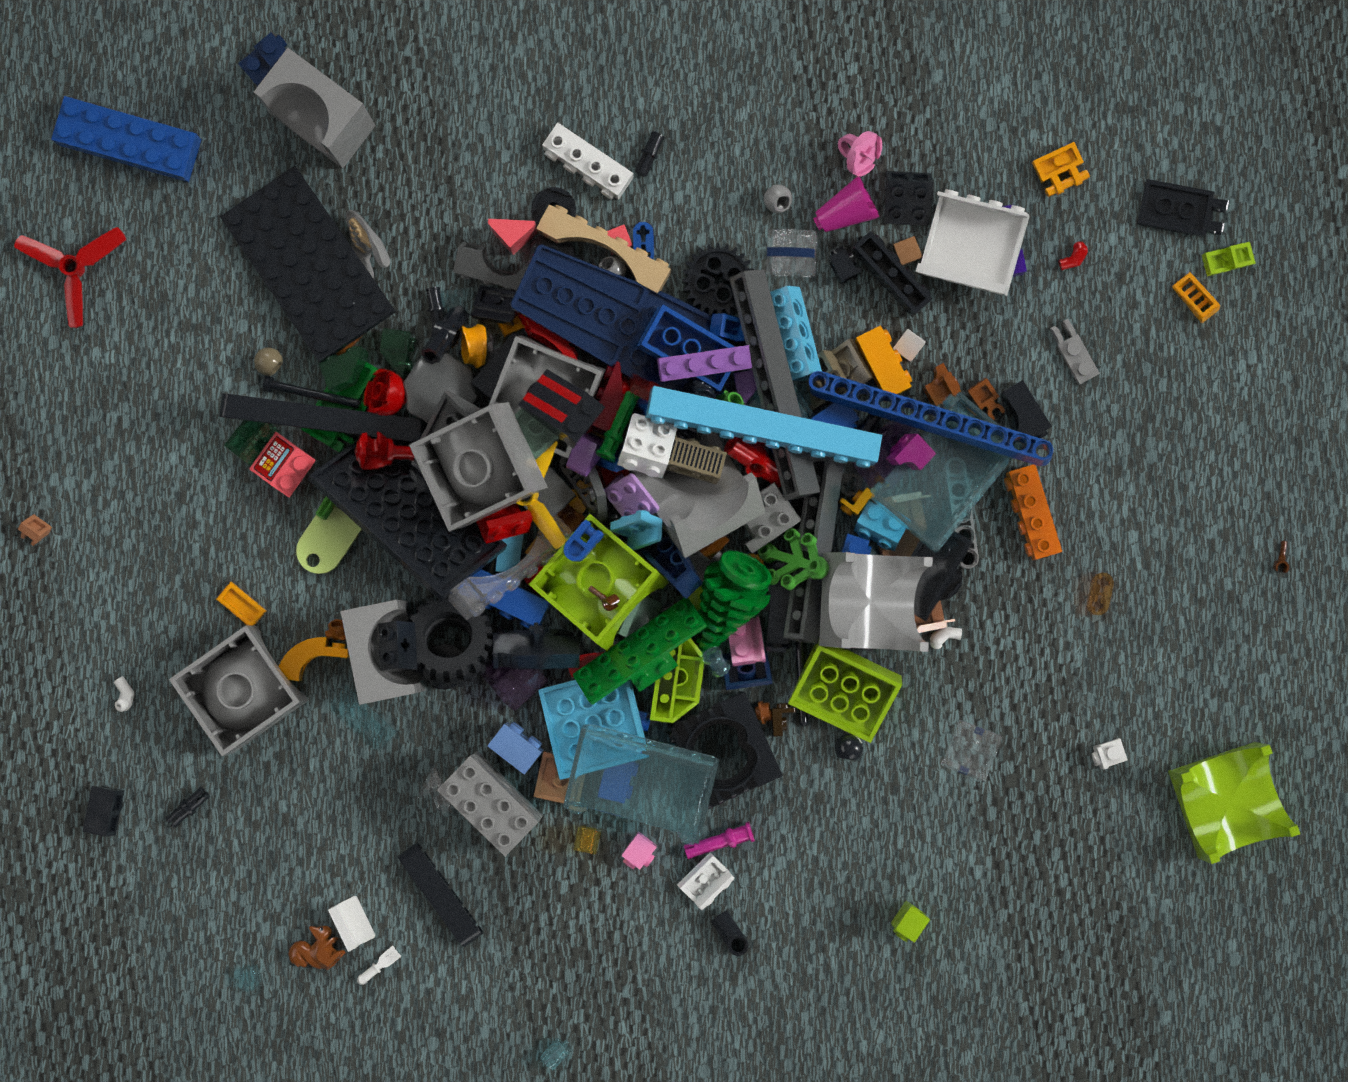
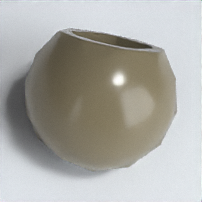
M270 347L260 349L254 357L255 368L260 374L265 376L274 375L283 363L282 355L279 351Z

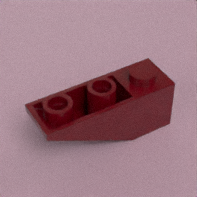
M618 361L612 366H607L603 378L606 379L603 387L599 386L594 396L605 408L590 429L601 435L610 430L623 401L621 366Z

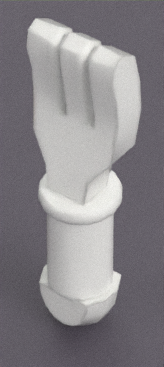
M391 946L379 957L377 964L373 963L369 969L358 976V984L364 985L368 983L367 981L381 972V968L390 966L401 957L394 946Z

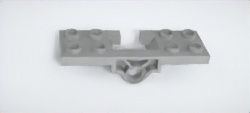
M775 482L760 491L765 513L743 525L752 537L746 542V546L751 553H754L801 521L788 500L785 501L783 493ZM700 551L689 556L702 582L707 565H710V562L720 561L721 551L711 560Z

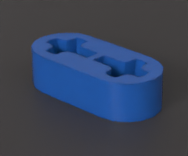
M639 222L633 228V249L636 250L637 247L641 249V246H646V252L650 254L649 258L654 259L653 228L647 222ZM641 227H645V230L650 232V234H646V242H641V235L637 234Z

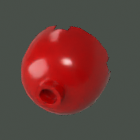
M380 368L373 373L376 376L373 382L368 381L366 385L364 405L369 407L367 411L370 413L389 416L397 413L407 402L403 385L404 380L395 372Z

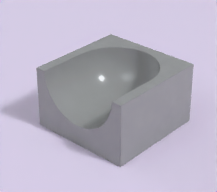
M289 48L285 50L254 91V94L270 115L341 168L345 167L376 126L362 102Z
M509 402L489 405L409 445L448 531L468 526L548 488Z
M392 600L340 611L359 705L426 691L424 681L419 678V673H414L413 670L396 672L381 671L378 624L392 621L408 622L411 615L408 601Z
M254 625L244 626L169 679L221 756L235 753L309 701L305 694L300 692L278 667L262 640L261 631Z

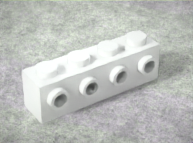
M559 123L555 125L542 144L543 150H545L544 154L552 161L560 160L564 163L563 167L572 174H575V172L583 176L582 180L592 187L597 185L602 189L601 193L609 199L615 197L619 200L634 178L631 171Z

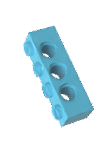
M785 286L771 291L770 294L792 381H805L809 379L813 372L822 370L801 289L796 286Z

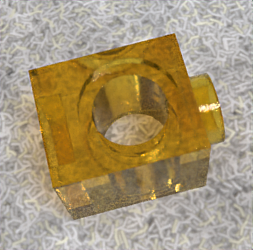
M579 825L573 850L596 855L602 829Z

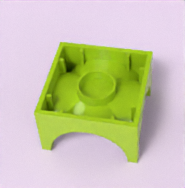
M589 514L586 519L592 523L591 526L595 530H600L604 533L601 541L580 562H573L565 556L563 551L564 543L529 585L596 644L608 651L614 646L615 635L629 613L647 595L657 589H663L669 582L649 563ZM584 534L580 539L587 543L590 537ZM592 585L607 597L616 594L620 599V602L617 603L618 607L611 611H606L602 601L591 593L588 588Z
M1253 742L1168 771L1198 859L1214 864L1220 862V858L1223 855L1240 847L1267 839L1300 835L1298 825L1287 815L1275 790L1269 768V756L1273 754L1269 744Z

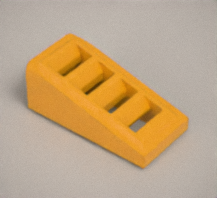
M1191 272L1172 286L1201 323L1219 311L1220 304ZM1191 282L1193 285L1184 292L1182 288ZM1197 289L1199 291L1192 298L1188 297L1194 290ZM1203 296L1204 300L1196 305L1194 302ZM1209 304L1210 307L1202 312L1201 309Z

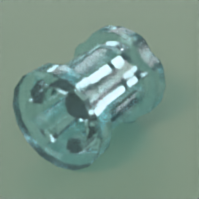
M712 647L704 652L702 656L703 661L710 666L713 676L721 677L728 673L730 663L722 657L720 648Z

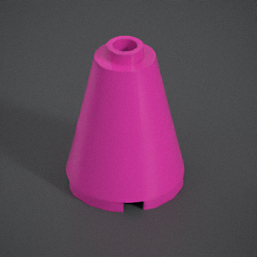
M859 176L854 178L815 212L817 216L813 219L819 230L824 229L825 232L880 217Z

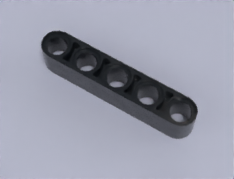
M416 842L401 853L398 858L458 942L463 947H466L480 937L483 931L480 926H476V920L466 907H462V901L453 889H449L448 886L450 885L439 870H435V864L425 851L422 852L421 845Z

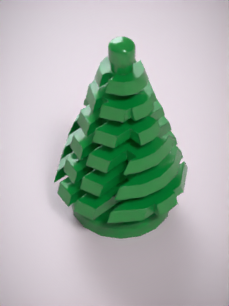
M727 551L722 554L720 561L710 562V565L706 567L701 588L703 591L700 594L701 608L698 613L707 624V627L695 635V641L699 643L696 646L705 657L708 651L715 650L720 646V643L726 641L730 635L738 631L737 628L744 626L769 603L770 595L765 594L772 580L771 574L765 565L748 554L738 551Z

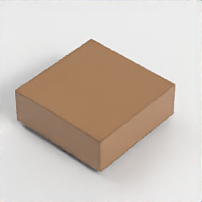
M915 236L893 244L894 251L900 259L902 266L923 257Z

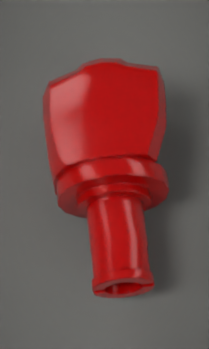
M377 432V439H371L367 433H362L355 448L356 460L364 470L379 469L386 465L391 466L394 459L414 461L415 458L410 446L394 445L392 438H386L381 432Z

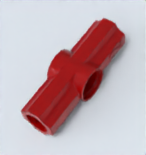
M739 437L728 439L727 444L724 446V452H727L729 456L744 465L747 474L752 472L755 477H761L770 484L775 482L778 487H781L776 463L767 457V451L760 446L752 447L750 444L743 442Z

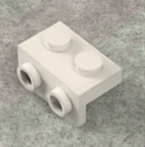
M709 853L677 885L695 902L699 909L703 910L714 901V898L722 890L729 887L734 877L712 853Z

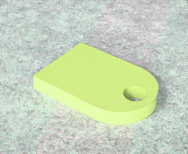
M336 506L327 520H322L315 516L297 544L296 553L300 564L306 570L317 574H324L334 570L340 564L362 529ZM311 554L319 556L320 562L316 567L309 566L307 562Z

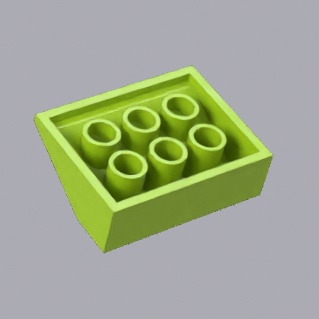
M818 639V644L814 645L788 704L871 743L902 686V676L845 648L819 646Z

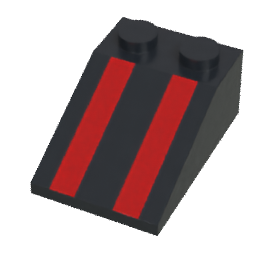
M548 369L545 370L518 404L520 408L573 449L605 408L587 392Z

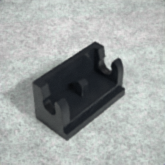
M91 786L82 832L104 837L116 836L125 790L105 786Z

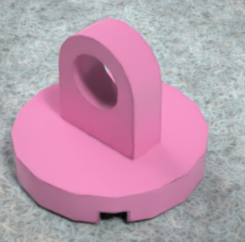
M867 131L859 137L853 134H846L838 140L839 151L847 158V169L850 173L861 177L868 174L874 168L875 164L873 162L875 158H880L882 151V139L876 133Z

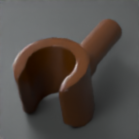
M1287 541L1281 542L1279 558L1273 564V569L1276 572L1281 563L1284 564L1283 573L1289 571V564L1285 561Z
M592 585L588 588L591 593L602 601L606 611H611L618 607L617 603L620 602V599L616 594L607 597Z

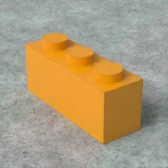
M880 325L856 337L854 341L878 389L900 394L912 387L910 383L913 381L907 370L904 371L900 364L902 358L897 349L893 351L889 343L892 339L887 329L883 330Z

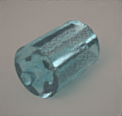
M556 1038L542 1053L540 1059L548 1068L554 1071L571 1052V1049L567 1046L569 1042L567 1040L563 1042L561 1039Z

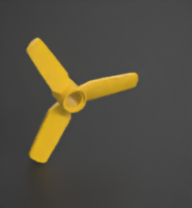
M557 441L536 460L543 478H545L558 444ZM539 492L531 495L527 502L524 500L517 502V504L522 506L527 505V509L530 510L533 517L532 520L555 549L560 548L567 541L545 505L538 501Z

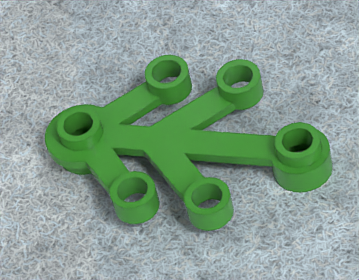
M789 528L784 534V538L790 542L793 555L779 551L771 543H767L758 549L760 559L766 563H772L775 560L787 563V565L777 571L769 569L772 577L771 585H775L781 579V586L787 590H792L797 584L809 577L812 579H823L829 572L827 561L823 557H819L816 547L817 538L811 533H806L801 538V544L808 549L810 560L804 559L799 540L800 533L794 528ZM799 568L804 569L795 576L790 575V573L796 571Z

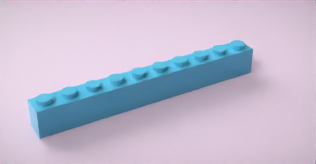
M653 386L650 390L645 418H650L651 422L655 424L668 422L673 423L674 427L679 429L697 428V432L702 434L720 433L722 438L733 439L734 437L743 438V442L756 444L758 441L766 443L765 446L769 448L779 449V446L786 447L792 453L809 452L815 458H825V456L833 457V461L839 463H847V461L856 462V466L870 468V465L873 466L878 462L882 440L881 434Z

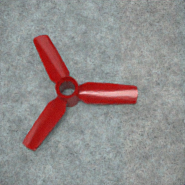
M115 227L82 247L76 257L73 255L64 256L61 251L23 235L16 239L14 247L52 268H59L67 276L64 283L68 326L70 328H79L83 326V292L80 277L85 272V266H92L126 241V236L118 227ZM76 262V269L68 272L69 264Z

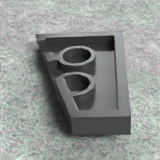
M594 466L587 477L582 475L584 484L588 486V495L590 501L594 504L599 522H604L608 520L606 493Z

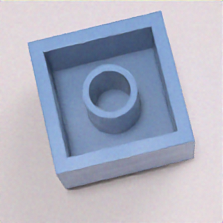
M507 722L491 740L488 747L521 773L525 774L544 751L541 748L542 743L534 736L530 738L522 733L524 729L516 722L511 724Z

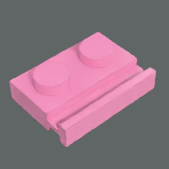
M758 616L750 619L744 626L737 628L738 631L729 636L733 666L755 664V662L761 661L766 662L760 618Z

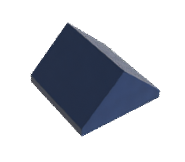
M764 648L766 662L761 661L748 665L733 666L731 653L721 654L726 690L772 684L766 648Z

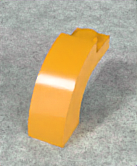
M317 637L307 639L292 647L283 657L278 667L288 680L302 681L305 667L314 658L319 656L350 657L346 644L332 642V647H329L330 638Z

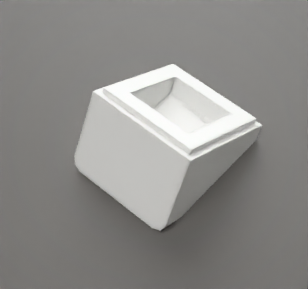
M907 329L893 350L897 349L901 356L912 362L926 342Z

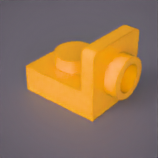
M866 488L864 491L859 489L852 498V501L855 502L853 505L844 498L839 500L838 503L841 504L840 509L849 516L852 514L857 516L874 492L869 488Z

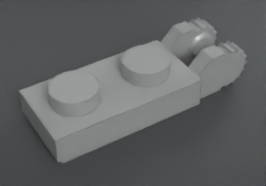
M1066 319L1063 321V327L1070 336L1069 339L1064 341L1060 330L1056 326L1051 327L1050 331L1077 384L1080 385L1100 373L1079 335L1076 334L1071 322Z

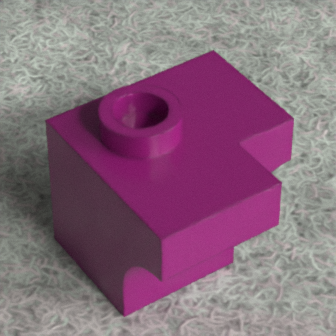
M904 434L890 449L891 454L886 459L891 465L906 463L912 470H921L936 453L919 434Z

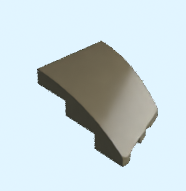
M853 339L846 340L832 351L822 350L817 354L823 372L862 384L873 379ZM809 379L807 380V390L809 391L811 405L808 406L809 412L816 411L832 403L813 396L809 389ZM816 381L813 385L816 388H821L825 383L823 382L822 384V381ZM840 387L835 392L843 395L847 390L844 387Z

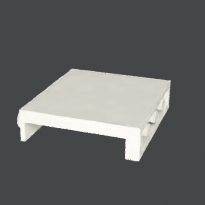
M945 189L944 193L938 191L939 200L922 261L918 263L916 272L921 275L1007 296L1030 217L1029 214L1024 212L1025 208L1012 205L1011 209L1002 207L1003 203L989 200V203L980 202L981 198L977 196L967 195V198L958 196V192Z

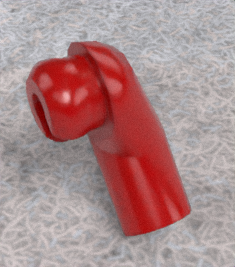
M1079 241L1073 245L1074 251L1070 257L1058 260L1061 271L1082 264L1088 253V248L1083 242Z

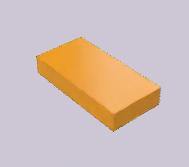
M230 582L216 599L246 625L255 626L267 611L233 582Z

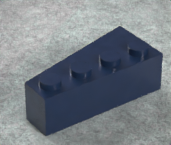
M663 527L660 542L637 549L685 599L703 584L690 557L684 558Z

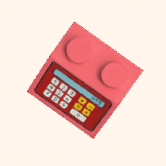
M275 431L249 469L290 498L316 460Z

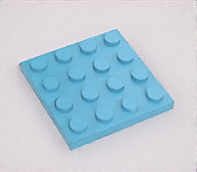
M631 679L593 705L589 703L576 680L538 690L560 780L650 757Z

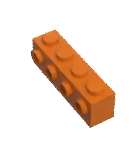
M1033 464L1007 472V478H1004V483L1007 491H1011L1013 500H1011L1013 512H1018L1020 521L1017 522L1020 534L1025 535L1027 541L1024 544L1027 556H1031L1032 560H1037L1062 552L1036 465Z

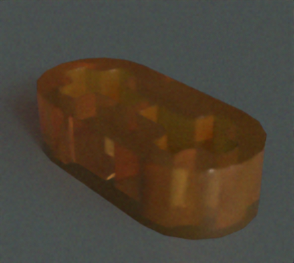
M1098 573L1092 578L1087 599V609L1093 615H1103L1109 608L1114 581L1108 573ZM1105 577L1108 586H1104L1102 593H1100V585L1097 584V580ZM1098 595H1100V603L1103 604V608L1098 609V612H1096L1092 602H1097Z

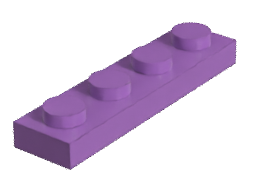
M749 345L657 359L660 382L752 368Z

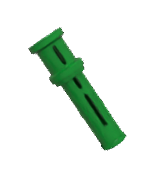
M630 391L625 392L610 430L604 432L603 436L605 438L600 449H597L595 452L599 457L615 462L616 451L624 441L622 435L640 398L637 394Z

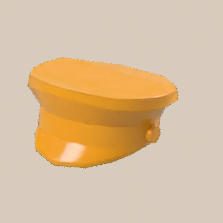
M476 324L472 328H466L462 325L461 354L464 364H472L475 368L482 367L486 359V328L481 324Z

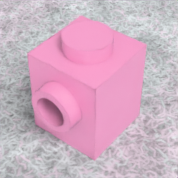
M638 831L622 853V857L625 858L623 862L632 869L635 867L641 869L643 865L648 867L655 857L652 853L657 848V845Z

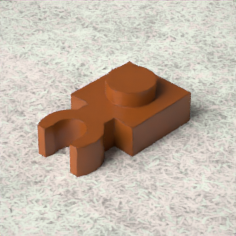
M983 378L966 390L978 409L981 410L986 407V415L989 419H995L992 415V411L995 408H998L1002 414L1005 412L1002 405L995 403L994 400L999 395L987 378Z

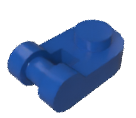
M587 519L580 524L564 545L563 551L565 556L573 562H580L585 559L604 536V533L600 530H595L591 526L592 523ZM584 534L590 537L587 543L580 539Z

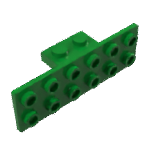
M683 598L611 647L608 651H605L573 673V677L591 705L630 679L640 692L678 666L669 652L706 628L707 624L689 598Z

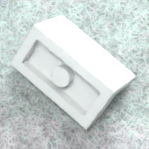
M353 896L328 910L348 952L375 937V933L357 896Z

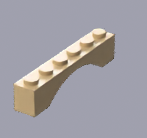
M557 204L555 207L548 205L536 228L537 233L556 243L582 241L606 248L624 261L636 282L657 294L662 290L671 273L667 262L659 258L655 261L647 257L648 253L638 247L636 250L627 246L628 242L620 237L613 239L607 235L608 232L599 226L593 228L587 225L588 221L578 215L575 218L568 215V210Z

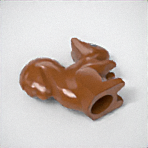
M310 926L309 930L316 941L313 945L302 940L296 941L289 949V959L297 967H306L309 964L317 969L329 970L346 952L344 950L337 951L333 947L338 937L329 939L332 934L330 926Z

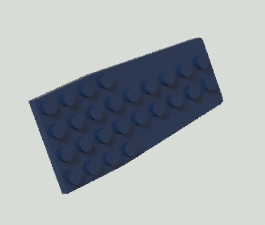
M539 245L535 249L510 303V307L516 312L604 364L612 366L616 361L620 362L621 374L651 389L653 386L676 391L683 388L684 384L689 383L691 379L685 378L660 382L657 359L638 349L636 345L657 307L663 304L710 331L712 319L711 315L703 311L701 312L699 309L661 291L657 294L636 281L544 245Z

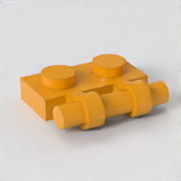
M1075 142L1032 162L1041 183L1049 179L1052 183V186L1045 188V193L1048 197L1054 194L1059 195L1065 189L1073 185L1075 187L1081 185L1084 180L1090 178L1087 170L1079 173L1077 166L1083 164L1084 161ZM1068 171L1070 177L1060 181L1058 175Z

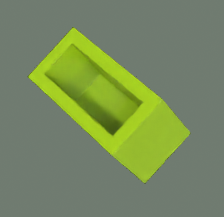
M905 901L892 920L891 925L894 927L893 932L896 933V936L905 942L910 939L915 943L930 921V918L911 903Z

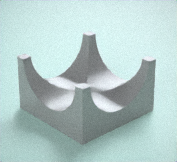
M515 336L489 405L509 402L514 414H516L521 409L518 406L519 402L546 369L584 390L594 398L597 389L604 379L603 375L606 369L556 352L526 336ZM559 438L554 453L569 458L572 447Z
M717 433L702 434L700 445L707 447L713 445L720 447L724 451ZM728 454L726 455L721 477L717 484L665 470L662 478L650 477L646 473L632 470V473L659 505V510L653 515L662 519L663 529L684 558L765 513L756 477L752 472L742 476Z
M850 552L823 553V558L829 566V572L822 579L819 646L928 652L929 642L921 638L916 627L914 600L919 579L927 568L932 567L933 557L867 555Z

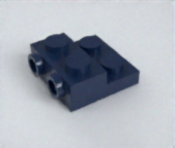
M270 32L254 46L255 50L238 64L258 87L285 52L287 43L279 34L275 37Z

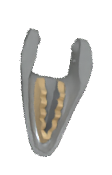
M348 210L346 212V222L349 229L351 247L371 276L374 277L370 263L372 252L377 263L382 268L390 265L389 255L381 239L362 216L354 210Z

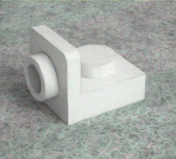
M1120 738L1093 746L1092 758L1094 764L1099 766L1100 769L1105 770L1109 766L1128 760Z

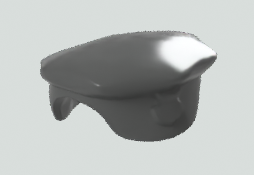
M445 353L439 363L434 364L426 362L425 358H420L403 383L408 412L429 423L444 391L447 390L473 404L477 399L475 387L471 384L473 381L472 369L448 353Z

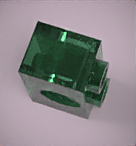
M243 420L224 446L251 466L275 431L277 433L280 431L272 424Z

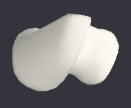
M952 627L937 629L930 637V646L934 649H940L948 638L961 640L962 629Z
M124 676L114 681L115 686L120 691L119 699L115 702V708L119 712L129 710L134 698L133 689Z

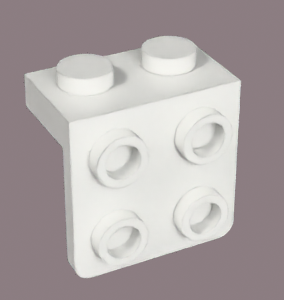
M633 414L617 465L627 470L646 473L650 477L662 478L668 466L677 428L667 422L655 424L651 422L650 418H645L644 415Z

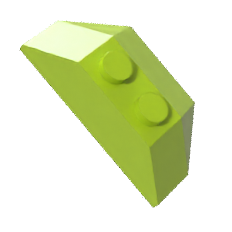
M691 638L669 652L678 666L655 681L650 720L674 723L699 703L705 656Z

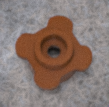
M332 620L328 624L329 629L325 631V636L334 640H346L342 620Z
M759 701L758 706L755 707L756 717L758 720H761L762 724H765L766 721L772 720L770 703Z

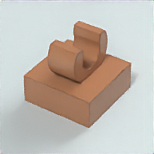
M34 514L21 522L18 528L22 532L21 538L24 539L28 536L33 540L31 542L32 546L47 536L52 529L49 524Z

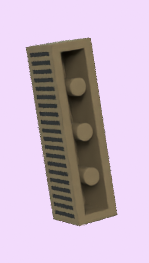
M675 435L666 470L717 484L721 477L727 452L722 451L717 446L709 445L707 447L700 445L697 440H684L677 438V435Z

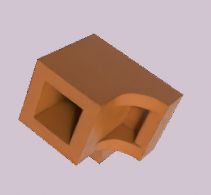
M944 363L933 369V381L922 388L929 402L934 406H938L961 393L957 379L952 375L951 371L948 372Z

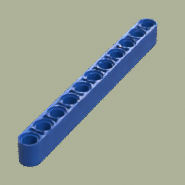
M823 371L813 372L809 377L810 392L817 398L1037 466H1045L1052 459L1053 446L1047 440ZM816 381H823L825 383L821 388H816L813 384ZM840 387H844L847 390L843 395H839L835 391ZM861 394H866L869 396V399L862 402L857 397ZM882 401H888L891 403V406L889 408H882L879 404ZM904 408H911L914 412L911 415H904L901 411ZM930 414L936 419L933 422H927L923 418ZM954 421L958 424V427L949 429L946 423ZM976 428L980 431V434L972 436L968 433V430ZM994 435H999L1002 437L1003 441L1000 443H994L991 440V437ZM1016 442H1021L1025 445L1026 448L1023 450H1017L1014 448L1013 444ZM1044 449L1048 452V455L1040 457L1036 454V451Z

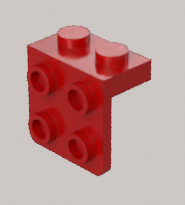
M515 503L476 523L487 544L528 533L533 517L530 510L521 512L518 504Z

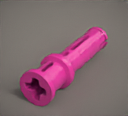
M748 821L743 826L734 829L727 828L725 833L684 845L687 858L690 859L727 846L735 848L737 844L749 840L754 842L755 839Z

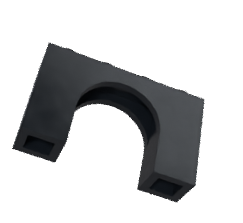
M1023 380L1000 394L1014 416L1015 431L1038 438L1048 435L1047 429L1052 426ZM953 422L947 427L949 429H955L958 427V424L956 422ZM973 429L968 430L970 435L977 436ZM948 438L959 458L964 461L966 469L971 476L977 473L978 477L990 470V464L996 461L999 465L1010 458ZM1016 442L1013 444L1014 448L1017 450H1023L1026 448L1025 445L1021 442Z

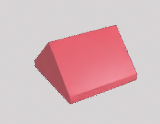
M488 219L491 231L512 255L537 234L535 221Z

